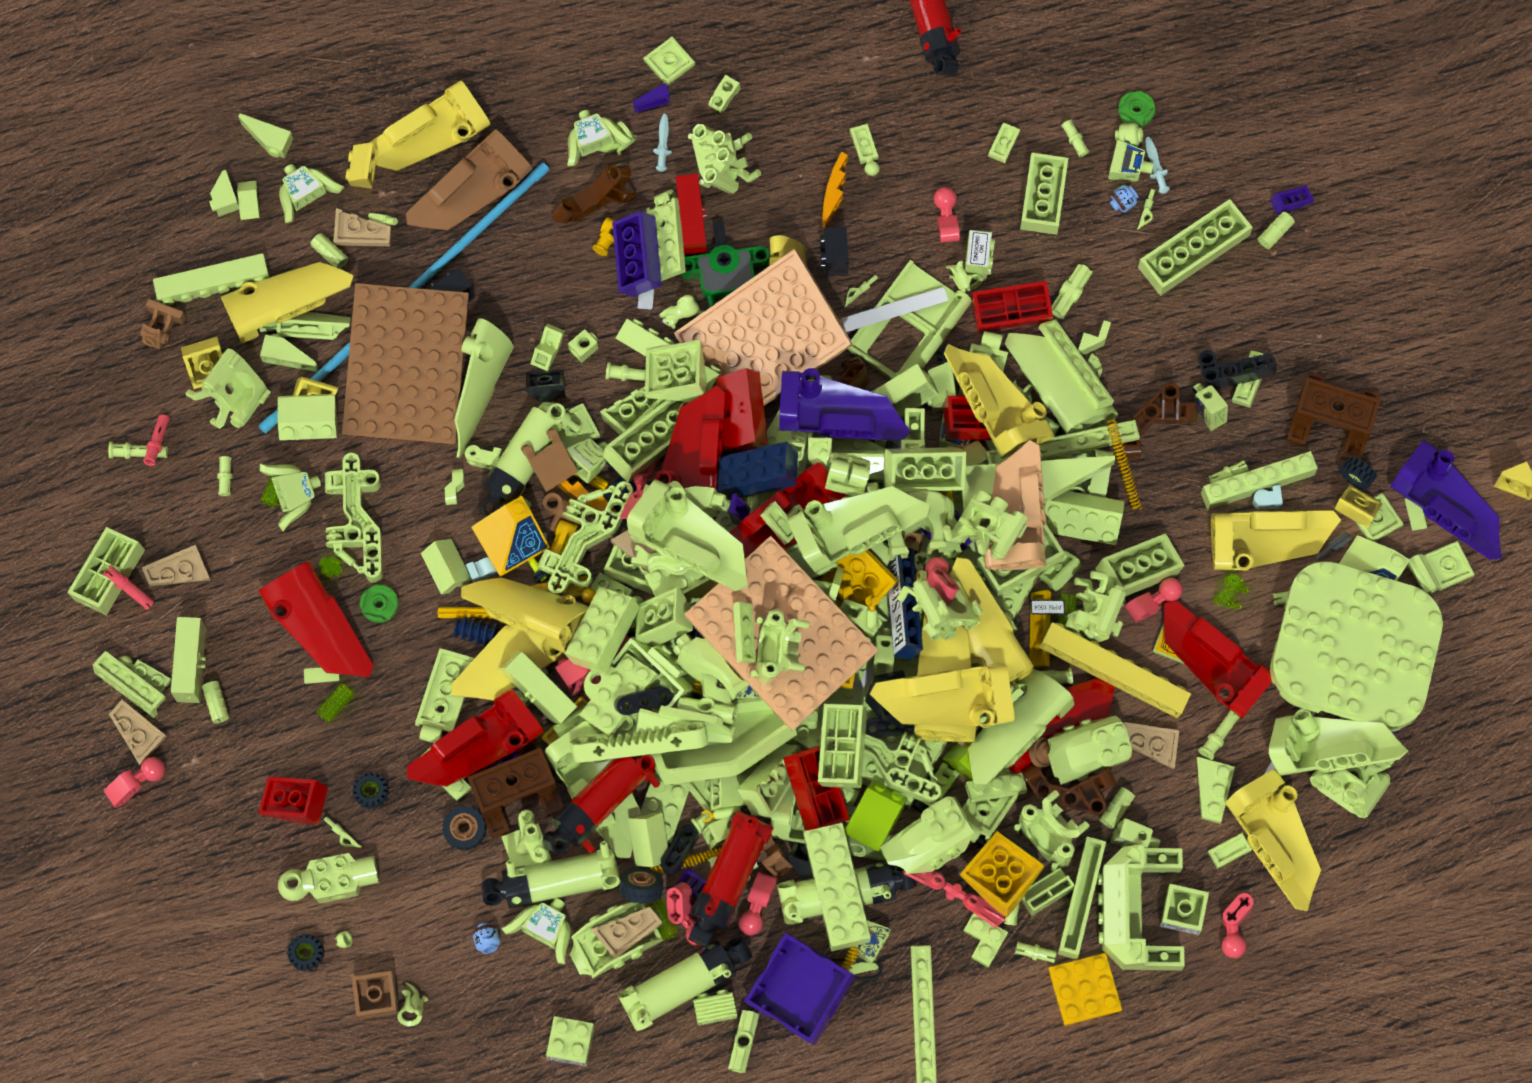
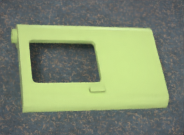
M910 260L875 308L944 287L948 301L900 315L902 319L924 333L923 339L897 373L891 371L867 353L891 319L861 327L851 339L853 345L848 350L856 357L860 356L866 364L890 380L916 364H919L923 369L969 307L972 300L962 291L957 290L955 293L918 268Z

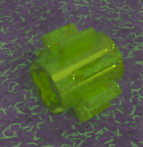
M331 555L328 558L323 557L318 564L321 567L319 572L330 579L333 576L339 577L343 571L342 567H340L342 562Z

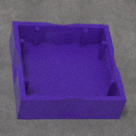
M785 933L771 955L767 968L758 977L744 1002L766 1016L776 1019L788 1030L807 1042L816 1044L857 975L793 935Z

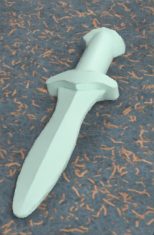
M665 113L662 115L659 125V145L657 149L653 150L658 155L656 169L660 172H664L667 169L665 165L666 156L672 153L667 149L669 127L668 118Z
M1146 137L1147 154L1151 163H1154L1153 174L1150 177L1157 179L1159 193L1165 194L1170 189L1167 187L1164 179L1168 171L1167 169H1162L1155 145L1150 137Z

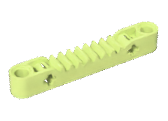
M703 722L676 724L670 730L665 728L663 733L660 729H657L655 734L652 730H649V733L646 735L643 730L641 735H638L636 731L633 733V736H630L627 732L625 737L618 733L617 738L613 734L610 735V738L605 734L577 736L570 740L572 756L575 762L697 749L708 744L706 728Z

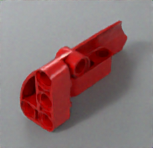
M717 385L700 397L680 407L662 469L656 474L655 479L663 482L664 477L669 476L668 483L677 481L683 488L699 486L715 488L717 490L719 457L722 456L726 393Z
M815 462L797 478V486L778 491L743 519L729 533L743 544L744 558H747L770 536L782 548H785L796 542L795 537L788 544L784 545L760 516L771 503L776 502L787 515L798 504L805 511L807 504L813 500L825 504L841 500L849 495L825 489L828 471L821 463Z
M309 561L295 567L258 590L270 611L272 619L278 621L325 673L370 677L374 665L331 594H328ZM277 607L283 608L285 615H277L275 609Z
M1178 601L1164 603L1165 644L1213 694L1217 702L1224 704L1242 719L1271 684L1270 670L1263 664L1257 666L1243 654V651L1205 619L1197 618ZM1221 689L1227 690L1229 697L1222 698L1219 691Z
M1096 678L1065 688L1072 695L1074 706L1063 718L1056 715L1046 725L1044 733L1039 738L1049 739L1056 733L1063 731V727L1069 725L1078 726L1082 720L1091 719L1093 721L1107 718L1115 686ZM1029 749L1009 767L1013 774L1033 765L1029 757Z
M510 688L494 699V705L478 717H471L436 741L428 752L407 765V779L448 787L513 753L520 752L525 745L540 736L544 731L519 696ZM517 739L520 743L512 745L509 741Z

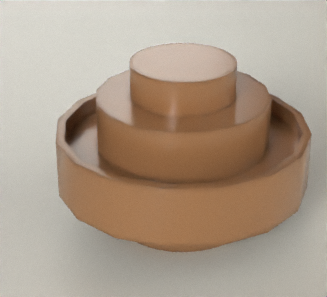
M1038 738L1029 748V757L1037 767H1047L1050 765L1048 740Z

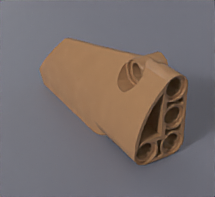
M494 130L406 212L407 225L449 230L514 188L532 170V166L499 131ZM504 178L510 179V187L504 185Z

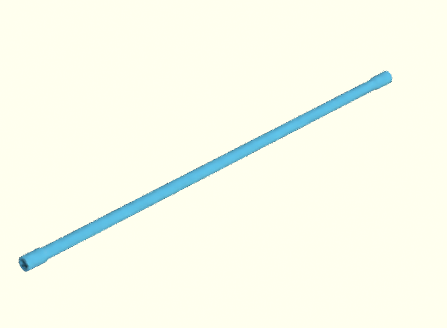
M543 162L539 164L523 182L408 288L421 289L535 182L539 181L550 170L548 166ZM350 342L310 379L321 382L349 356ZM278 409L258 425L265 434L278 423Z

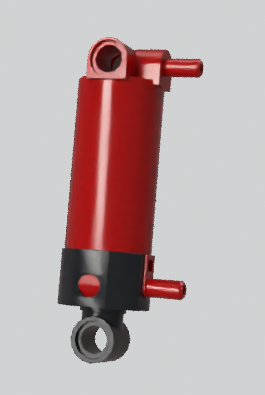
M909 0L925 61L933 64L936 75L955 76L959 70V62L955 57L960 53L957 37L961 34V30L953 28L946 0Z
M647 754L612 759L570 802L552 817L551 821L556 830L549 831L544 835L542 840L544 848L561 854L568 849L570 842L576 847L583 845L589 853H593L595 847L588 838L596 831V828L643 781L647 782L649 780L654 788L660 786L659 780L654 775V758Z
M740 811L736 812L730 824L731 829L690 912V915L697 918L698 922L694 924L688 940L705 948L709 946L715 932L714 928L726 930L764 845L768 843L774 829L773 826Z

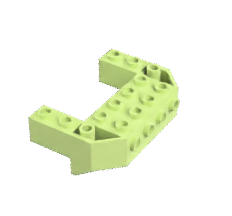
M905 408L904 423L911 433L904 440H901V449L925 448V409ZM808 432V468L815 462H819L829 472L833 453L842 454L870 462V474L867 484L877 482L879 490L884 488L885 450L832 449V438L823 437L819 433Z
M1142 844L1125 846L1103 866L1101 873H1098V885H1101V893H1098V905H1102V912L1098 913V924H1102V932L1098 934V942L1102 944V950L1122 970L1182 971L1185 966L1184 946H1146V939H1142L1141 903L1142 872L1180 873L1183 868L1182 848H1144Z

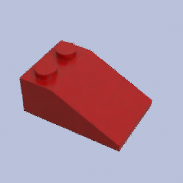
M268 777L258 814L302 824L319 825L328 787L317 780Z

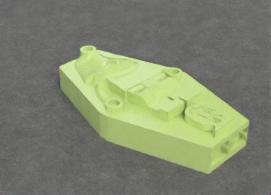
M760 697L731 701V706L738 707L737 721L733 724L723 722V725L736 728L731 743L708 742L702 748L652 755L664 785L730 777L742 773L797 735L796 728L791 731Z

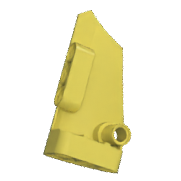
M318 262L255 283H244L240 289L221 296V299L243 344L259 336L257 329L274 321L276 323L285 322L323 305L326 302V297L350 288L354 276L331 265ZM249 291H254V293L246 295Z
M950 344L947 345L944 355L975 417L979 422L984 423L1002 459L1012 456L1028 440L1040 445L1054 437L1048 421L1043 420L1047 413L1044 405L1040 402L1031 404L989 355L976 354L958 349Z
M1333 510L1211 513L1214 570L1245 571L1257 566L1318 554L1341 519ZM1242 556H1246L1248 559L1245 566H1240L1238 563Z
M956 558L949 576L952 580L955 579L960 582L971 605L976 600L983 612L981 616H978L981 621L979 625L967 630L972 667L998 663L1004 664L1008 670L1010 684L1013 681L1016 683L1028 676L1034 666L1014 636L1011 624L971 561L965 558Z
M506 625L451 684L452 696L494 701V699L510 688H516L499 670L515 652L522 651L540 670L568 657L560 651L554 655L556 650L549 645L544 634L532 629L525 632Z

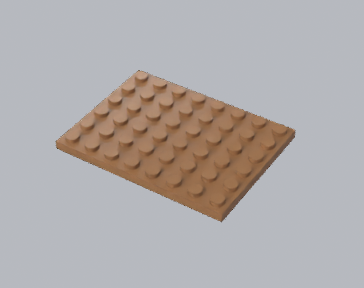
M355 283L342 435L456 444L457 428L454 419L461 393L464 352L461 349L466 337L469 293Z

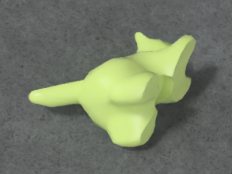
M684 295L677 301L676 306L668 307L659 316L663 318L664 324L675 329L679 319L699 316L705 311L700 310L693 296Z

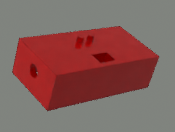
M698 174L676 176L684 257L707 254L703 222L706 214L702 213V211H706V208L702 207Z
M1047 281L972 292L971 295L977 333L1041 324L1053 319ZM1018 315V319L1009 320L1008 316Z
M745 368L716 378V385L726 393L723 429L724 451L734 454L767 446L768 438L760 372Z
M965 396L946 397L943 403L945 440H992L984 423L979 422L975 417Z
M821 745L783 757L805 831L835 825L850 819L840 787H824L818 782Z

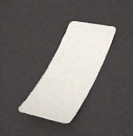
M654 289L639 295L638 309L653 308Z

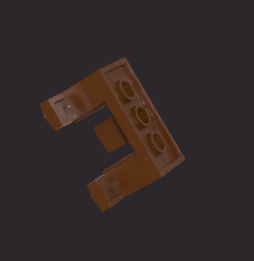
M1308 371L1286 441L1305 447L1310 428L1316 420L1348 430L1341 458L1345 460L1348 457L1361 459L1365 445L1371 435L1381 401L1379 400L1381 393L1362 388L1361 393H1356L1324 383L1326 376Z
M536 738L522 748L520 751L521 756L486 770L483 768L467 777L492 839L510 832L502 812V806L536 794L547 817L558 813L564 807L548 763ZM517 780V783L515 785H508V783Z

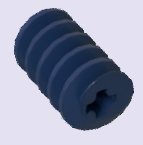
M465 615L462 620L460 617L457 620L454 638H458L461 634L462 640L468 637L469 642L475 640L478 645L483 641V646L486 647L496 636L497 625L494 624L492 628H489V622H487L485 626H482V620L475 624V618L467 622V616Z

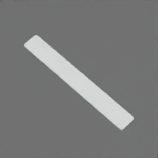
M942 287L844 317L842 322L845 330L848 332L948 301V296L945 288Z

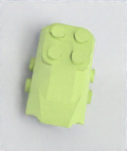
M1116 715L1093 721L1091 719L1082 720L1080 725L1075 727L1074 725L1065 726L1062 728L1063 731L1047 739L1050 747L1048 757L1054 777L1059 778L1060 784L1075 779L1078 781L1087 779L1089 774H1095L1106 767L1128 761L1132 754L1127 729Z
M955 796L953 798L945 797L925 809L921 814V818L889 838L880 849L889 865L899 866L907 874L932 872L963 853L974 831Z
M630 902L619 907L615 905L607 910L608 913L592 917L589 923L571 936L573 948L570 956L580 975L587 974L595 978L613 967L618 969L625 965L624 961L630 958L632 960L639 958L643 955V951L663 941L658 929H656L627 953L614 959L591 930L594 927L605 925L613 920L616 921L646 909L644 903Z

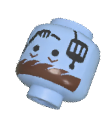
M1122 185L1111 193L1112 201H1110V204L1115 211L1119 209L1125 213L1137 204L1138 195L1131 186Z
M481 923L473 931L472 936L478 951L489 954L497 950V947L500 945V937L496 926L489 925V923Z

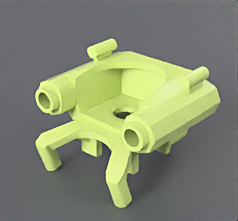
M697 124L693 128V134L688 135V138L693 142L699 172L704 179L699 181L700 185L706 188H710L712 185L728 194H734L739 188V183L736 180L737 176H740L747 182H752L761 176L760 170L756 169L749 173L743 169L748 166L745 157L738 160L736 158V150L743 148V145L752 139L750 133L732 141L731 133L715 131L704 124Z
M228 348L201 383L202 390L194 392L189 389L186 392V396L192 400H200L206 397L214 398V402L220 408L217 419L212 418L210 423L217 428H222L229 411L233 412L230 417L231 424L240 428L247 423L259 404H263L271 392L248 363L238 353ZM226 385L232 391V393L228 394L226 392Z
M979 491L971 499L952 532L948 525L942 529L945 540L953 541L959 545L965 543L968 536L979 538L976 541L979 554L982 555L987 554L990 540H992L994 544L990 549V556L1000 561L1006 557L1016 539H1020L1027 528L1025 524L1028 518L1018 511H1013L1012 515L1009 514L1008 509H1006L1008 506L1006 501L999 497H994L993 499L988 493ZM986 519H990L988 527L980 526Z
M1091 571V579L1101 580L1100 586L1094 591L1090 579L1075 578V585L1086 586L1087 589L1084 591V594L1080 592L1075 596L1083 601L1084 612L1078 610L1068 614L1065 627L1070 632L1081 634L1088 641L1099 643L1109 639L1111 632H1113V636L1118 637L1123 623L1120 621L1116 623V619L1126 597V590L1121 586H1114V588H1111L1108 596L1104 595L1108 582L1107 573Z
M924 579L915 581L913 588L903 586L897 597L901 602H904L908 593L916 598L918 604L912 609L914 612L924 610L928 623L922 629L927 631L931 640H937L941 637L943 640H949L957 635L956 627L964 625L965 629L969 630L978 626L981 622L978 616H981L983 612L978 602L975 600L971 605L960 582L955 579L953 581L959 586V590L948 606L935 588H931Z
M777 609L770 611L766 620L758 617L755 624L757 626L763 625L759 633L756 671L753 670L750 673V678L754 679L757 677L759 683L768 685L782 671L795 670L803 672L805 665L798 663V646L801 642L802 632H794L796 627L808 629L809 621L791 619L787 625L784 622L783 613Z
M1394 761L1331 772L1315 770L1310 777V782L1320 792L1349 812L1356 814L1359 818H1366L1390 785L1389 775L1381 771L1391 767ZM1351 771L1356 772V773L1358 774L1359 778H1357L1356 776H1354V775L1351 774L1350 772H1351Z
M1056 790L1043 799V809H1037L1036 806L1031 804L1024 806L1018 824L1013 829L1014 833H1018L1021 830L1023 836L1052 864L1050 868L1052 872L1057 867L1061 869L1068 867L1075 851L1071 844L1072 838H1077L1089 828V824L1086 821L1079 827L1072 819L1067 822L1060 815L1063 810L1057 804L1052 807L1051 802L1059 796Z

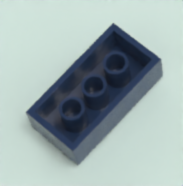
M786 441L719 457L718 492L726 495V498L731 500L733 494L744 498L797 486L798 451Z

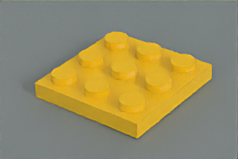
M869 549L858 555L849 554L836 562L837 567L845 569L840 588L851 586L853 595L849 596L848 600L867 606L865 599L874 594V597L880 596L882 599L899 581ZM837 567L826 572L820 580L833 582ZM837 594V597L843 601L839 594Z
M1106 953L1048 968L1064 1026L1122 1012Z

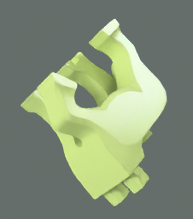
M673 481L667 484L672 488L682 487L681 484L677 481ZM645 484L643 494L648 489L649 485ZM699 486L683 488L686 492V497L709 517L714 518L718 516L719 511L728 513L730 500H726V495L719 494L715 488ZM633 536L630 537L634 542L642 543L650 549L657 551L652 554L647 553L642 547L636 545L637 555L636 558L632 557L631 560L634 566L648 567L650 573L657 569H663L674 575H683L689 570V568L666 557L662 550Z
M878 483L866 484L864 494L879 490ZM936 491L904 492L931 504L929 516L886 539L889 548L883 544L886 541L884 540L869 549L887 568L889 561L894 560L895 556L901 555V558L908 557L909 551L902 535L923 528L931 533V542L927 547L926 555L932 554L933 550L938 549L939 553L942 552L941 557L945 560L959 558L962 553L960 545L953 541L945 540L942 529L948 525L952 532L957 524L954 503L949 497Z
M685 633L677 639V645L673 649L678 656L677 663L689 675L701 682L703 698H711L714 703L731 705V698L734 700L739 692L744 693L748 689L749 684L732 670L729 663L705 638L696 637L691 640ZM717 679L725 686V689L716 686Z

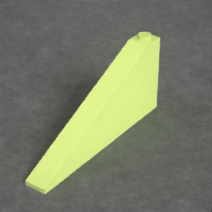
M1115 456L1041 461L1044 502L1047 503L1114 465ZM999 464L966 466L965 489L961 490L963 512L973 496L977 495L979 491H984L992 497L996 466ZM986 519L980 526L986 528L988 519ZM968 536V538H970L971 541H977L979 539L975 536Z

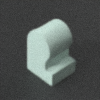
M1280 485L1272 486L1271 491L1258 490L1252 499L1253 506L1258 510L1281 508L1283 502Z
M489 557L475 563L470 562L466 564L473 583L489 579L497 574Z

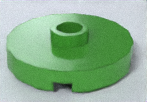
M1142 91L1129 92L1120 100L1118 106L1119 116L1124 123H1137L1139 127L1147 125L1155 114L1154 101L1147 93ZM1137 108L1139 112H1135L1133 109Z
M385 585L372 586L365 590L360 598L362 614L374 623L389 621L398 610L399 601L397 595L390 587ZM382 602V607H377V603Z

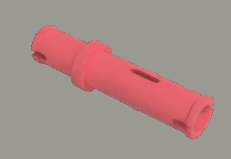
M161 414L158 416L151 440L146 446L147 452L143 460L146 465H155L158 453L162 450L161 444L170 421L167 415Z
M112 565L108 567L110 571L106 568L104 576L114 582L118 589H122L146 610L150 608L148 604L150 606L153 605L154 600L129 581L126 575H122Z

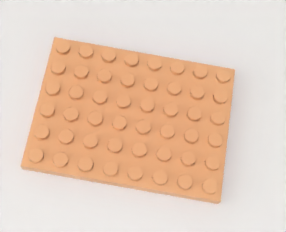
M796 249L674 332L679 343L700 339L705 360L704 364L708 367L713 365L721 370L720 374L723 376L745 368L760 372L763 405L781 395L782 370L800 371L802 373L808 368L817 370L853 345Z
M770 536L745 559L747 588L734 591L718 583L688 610L684 616L787 727L793 731L879 650ZM743 602L752 604L756 661L759 633L763 625L757 626L755 624L758 617L766 620L769 612L777 609L783 613L784 622L787 625L791 619L809 621L808 629L796 627L794 632H802L801 642L798 646V663L805 665L804 671H782L768 685L759 683L757 677L751 679L750 673L753 670L756 671V663L737 662L733 603Z

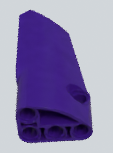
M808 368L803 373L800 371L782 370L779 431L819 433L823 437L896 441L904 440L911 433L894 409L889 398L885 395L821 377L819 372L813 368Z
M1423 440L1402 467L1390 488L1422 508L1427 518L1489 560L1501 559L1499 516L1452 465L1455 460L1453 454L1447 450L1438 452V448Z

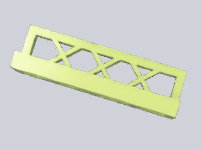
M105 651L93 664L94 673L151 717L155 718L158 715L157 708L166 699L165 696Z

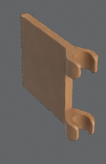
M552 428L546 431L552 444L534 455L532 448L528 445L521 447L522 453L529 461L545 492L578 472L557 431Z

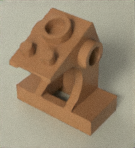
M148 299L146 307L148 312L153 314V317L148 326L142 324L140 335L142 336V343L160 349L163 344H167L170 336L169 332L174 322L183 325L186 317L183 311ZM157 323L164 325L162 331L159 329H155Z
M770 837L768 843L764 845L761 853H767L768 855L762 863L779 880L793 870L794 867L786 858L778 843Z

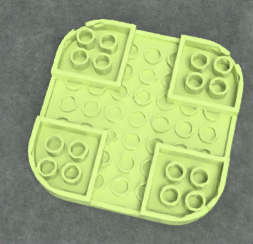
M1318 562L1305 567L1298 573L1289 589L1278 639L1271 659L1270 675L1273 684L1280 691L1279 694L1286 701L1297 707L1317 713L1324 711L1354 721L1381 722L1391 732L1398 731L1413 723L1426 702L1442 633L1443 620L1437 603L1429 594L1418 587L1338 563Z

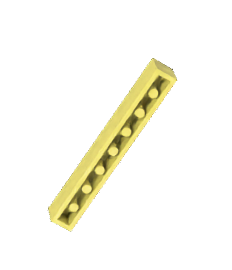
M1051 623L1039 645V648L1175 718L1182 714L1191 693L1187 692L1186 688L1171 684L1167 678L1158 677L1152 674L1151 670L1136 666L1132 660L1123 659L1116 652L1103 649L1097 642L1088 641L1077 632L1072 633L1060 623Z

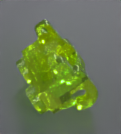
M1237 574L1226 575L1223 581L1226 585L1219 595L1216 594L1213 603L1225 609L1228 607L1239 610L1241 605L1233 603L1239 591L1248 594L1250 589L1248 587H1241L1244 581Z

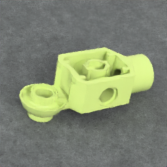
M349 853L311 860L306 871L299 869L285 871L278 881V890L285 899L290 901L300 900L308 893H311L319 904L355 897L359 895L361 886L379 883L376 860L374 856L354 860ZM298 880V885L295 888H290V881Z

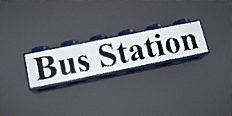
M908 548V557L901 558V555L895 556L894 560L889 561L887 569L899 580L888 592L893 653L895 657L911 660L923 650L920 612H914L912 609L918 604L916 598L908 593L904 602L897 599L903 586L913 588V583L917 581L914 549Z

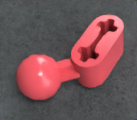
M948 187L939 188L935 192L933 200L935 205L941 209V216L937 217L940 243L959 241L957 216L952 215V208L957 202L956 193Z
M933 557L925 566L928 576L926 581L931 588H935L948 606L958 592L959 586L948 575L950 571L948 562L942 557Z
M1166 578L1160 583L1158 592L1154 595L1148 592L1136 597L1127 603L1124 608L1135 623H1138L1157 613L1161 609L1159 604L1165 600L1168 602L1178 600L1183 593V586L1175 578Z
M147 758L142 763L139 771L134 774L131 770L123 772L106 787L104 793L114 808L120 807L141 789L140 783L145 780L152 782L160 780L165 774V765L159 758Z
M758 872L747 902L751 903L749 911L742 913L738 920V926L742 933L752 936L761 931L763 919L760 912L762 907L767 908L778 877Z
M680 883L670 888L667 892V915L672 923H682L687 929L686 938L688 940L690 932L696 923L690 915L693 908L692 890L687 883ZM688 940V942H689L690 944H692L693 946H701V945H699V944H696V943H694V942Z
M1247 893L1239 894L1223 913L1222 924L1226 928L1227 936L1222 940L1221 948L1223 953L1229 958H1239L1246 951V941L1239 935L1238 926L1251 913L1253 908V898ZM1245 902L1248 903L1247 906L1244 905L1243 907L1240 908L1241 903H1245ZM1235 915V920L1228 921V917L1231 918Z

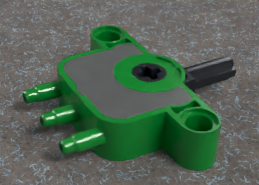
M723 221L713 222L716 244L713 245L711 253L684 257L685 266H690L692 269L680 274L684 279L699 278L701 293L708 300L709 308L716 304L715 300L725 298L754 277V270L766 268L770 263L769 250L764 246L737 250L731 247L730 242L727 243ZM759 255H763L766 258L763 260H759L757 257Z

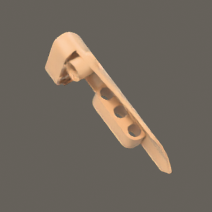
M1028 440L1017 452L996 466L992 492L993 499L994 497H999L1008 503L1006 509H1008L1009 514L1012 515L1013 511H1018L1028 518L1025 524L1027 528L1021 538L1016 539L1006 557L1000 561L990 556V549L994 542L989 543L987 554L984 555L985 568L989 570H1025L1046 566L1043 526L1046 525L1041 451L1038 444ZM988 519L986 527L990 525V519Z

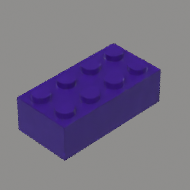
M639 211L612 222L619 292L635 297L662 286L655 216Z

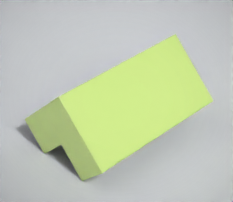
M452 539L434 541L421 553L441 594H448L456 587L465 586L472 580Z
M653 812L648 815H635L628 818L635 865L644 867L660 865L663 856L668 850L663 813Z
M1059 868L1031 885L1021 901L1030 915L1033 916L1073 891L1075 885L1069 876H1066L1062 869Z

